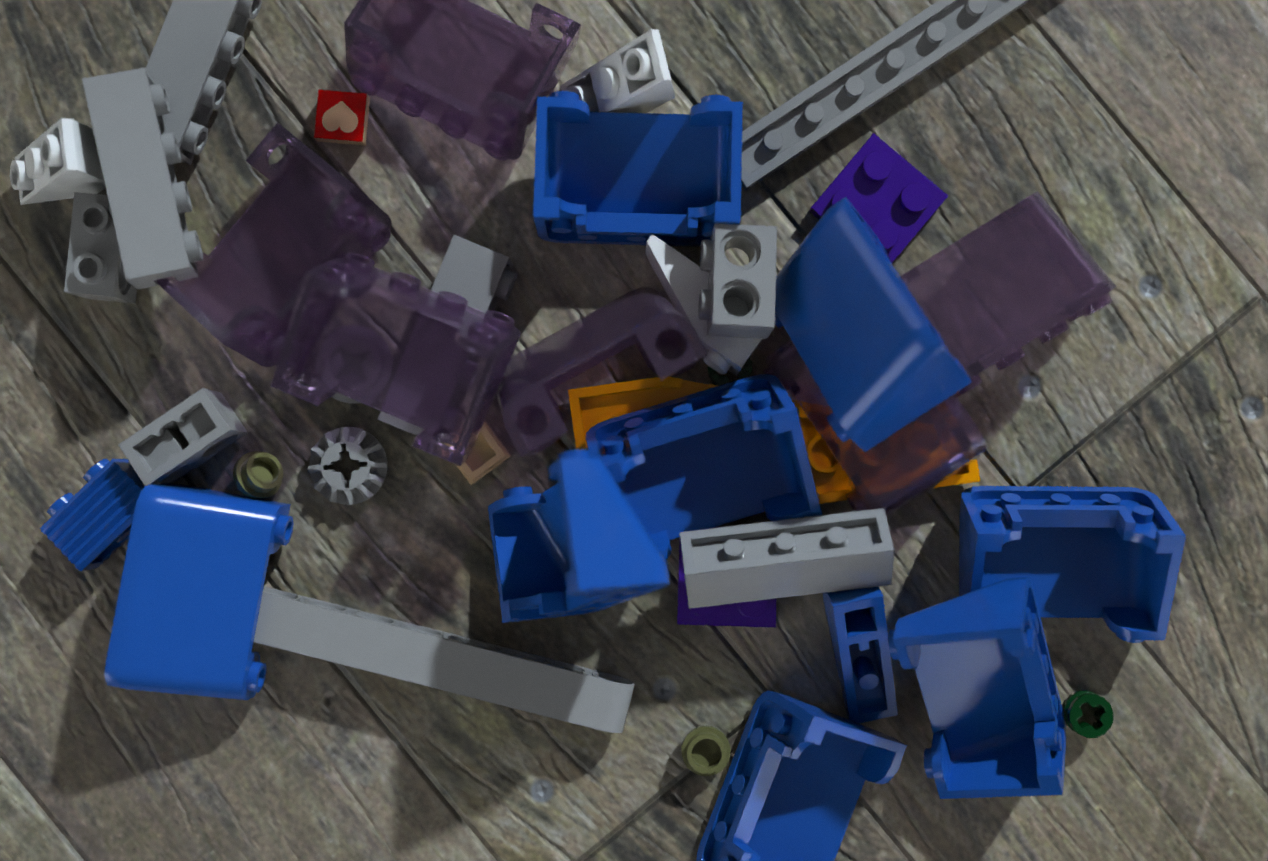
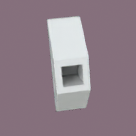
M649 30L560 86L561 91H570L578 94L580 100L589 105L590 112L648 113L675 98L659 30Z
M61 118L15 157L10 166V181L13 189L19 190L20 205L74 198V192L98 194L106 188L92 128L73 119Z

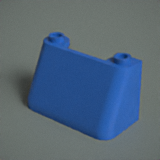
M570 91L552 92L549 97H537L533 219L538 237L555 243L646 245L647 240L653 234L669 246L701 247L702 240H710L715 223L740 224L743 102H731L729 97L723 95H708L701 98V103L692 106L690 114L590 112L589 105L580 100L578 94Z
M844 197L824 213L777 274L775 325L778 328L784 326L833 411L827 416V420L836 435L843 442L851 438L866 452L970 384L972 380L958 359L951 355L943 342V338L922 311L890 262L887 251L877 235L851 202Z
M759 374L611 418L596 424L586 433L585 438L588 450L590 451V457L600 458L664 560L668 559L672 552L670 540L680 538V532L709 529L762 512L766 513L770 521L822 515L797 408L781 381L775 375Z
M571 450L558 454V461L551 464L548 470L549 478L559 481V483L546 491L533 494L532 487L528 486L506 489L503 491L504 498L488 506L502 623L598 612L670 585L666 561L600 458L590 457L589 450Z
M179 483L146 485L140 492L134 509L105 663L104 676L106 684L129 690L249 700L255 697V693L260 692L263 687L267 671L266 663L260 662L259 652L252 651L270 554L276 553L281 545L286 546L291 539L294 525L293 517L289 516L291 504L271 500H256L244 495Z
M1066 486L970 487L961 493L959 509V596L1005 579L1030 577L1041 618H1103L1108 628L1123 641L1140 643L1144 640H1165L1186 535L1160 498L1140 488Z
M1030 577L1005 579L898 618L895 629H890L888 633L889 652L893 660L900 661L904 670L915 669L933 731L932 746L924 750V768L927 778H934L940 799L1063 795L1066 752L1065 720Z
M770 690L763 692L752 707L699 844L697 861H835L865 780L880 785L888 783L898 772L907 745L892 736L790 696Z

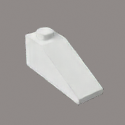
M652 234L646 242L645 255L697 349L703 352L701 359L709 367L725 375L729 370L737 376L762 338L707 336V320H699L698 308L700 290L708 289L709 273L705 270H700V266ZM727 297L723 300L726 311L731 315L744 316L748 314V307L742 299Z

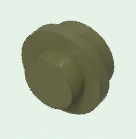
M253 451L246 453L237 460L233 469V478L237 488L245 496L251 499L265 500L279 490L283 479V468L279 460L272 454Z
M704 725L692 729L685 736L682 742L681 753L683 761L690 771L700 776H712L721 772L726 767L730 759L731 748L727 737L721 730L713 726Z

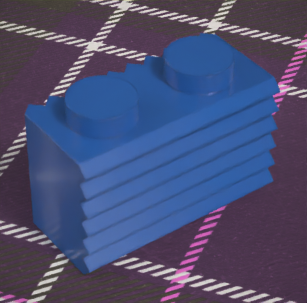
M103 459L97 462L85 473L83 479L87 484L75 495L72 493L63 495L47 510L51 518L40 527L41 532L46 534L50 541L54 542L55 547L60 549L61 553L67 556L68 560L79 571L98 568L111 554L116 552L117 548L129 539L135 505L145 485L128 459H112L111 461Z

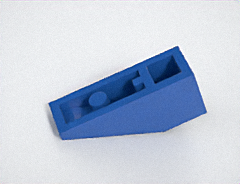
M879 586L822 593L848 720L860 724L897 716L898 710L891 655L888 646L884 599Z

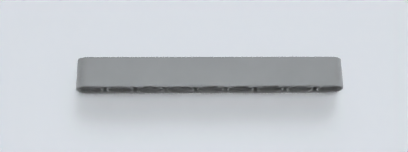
M266 586L263 588L254 637L255 643L605 732H623L635 683L631 680Z

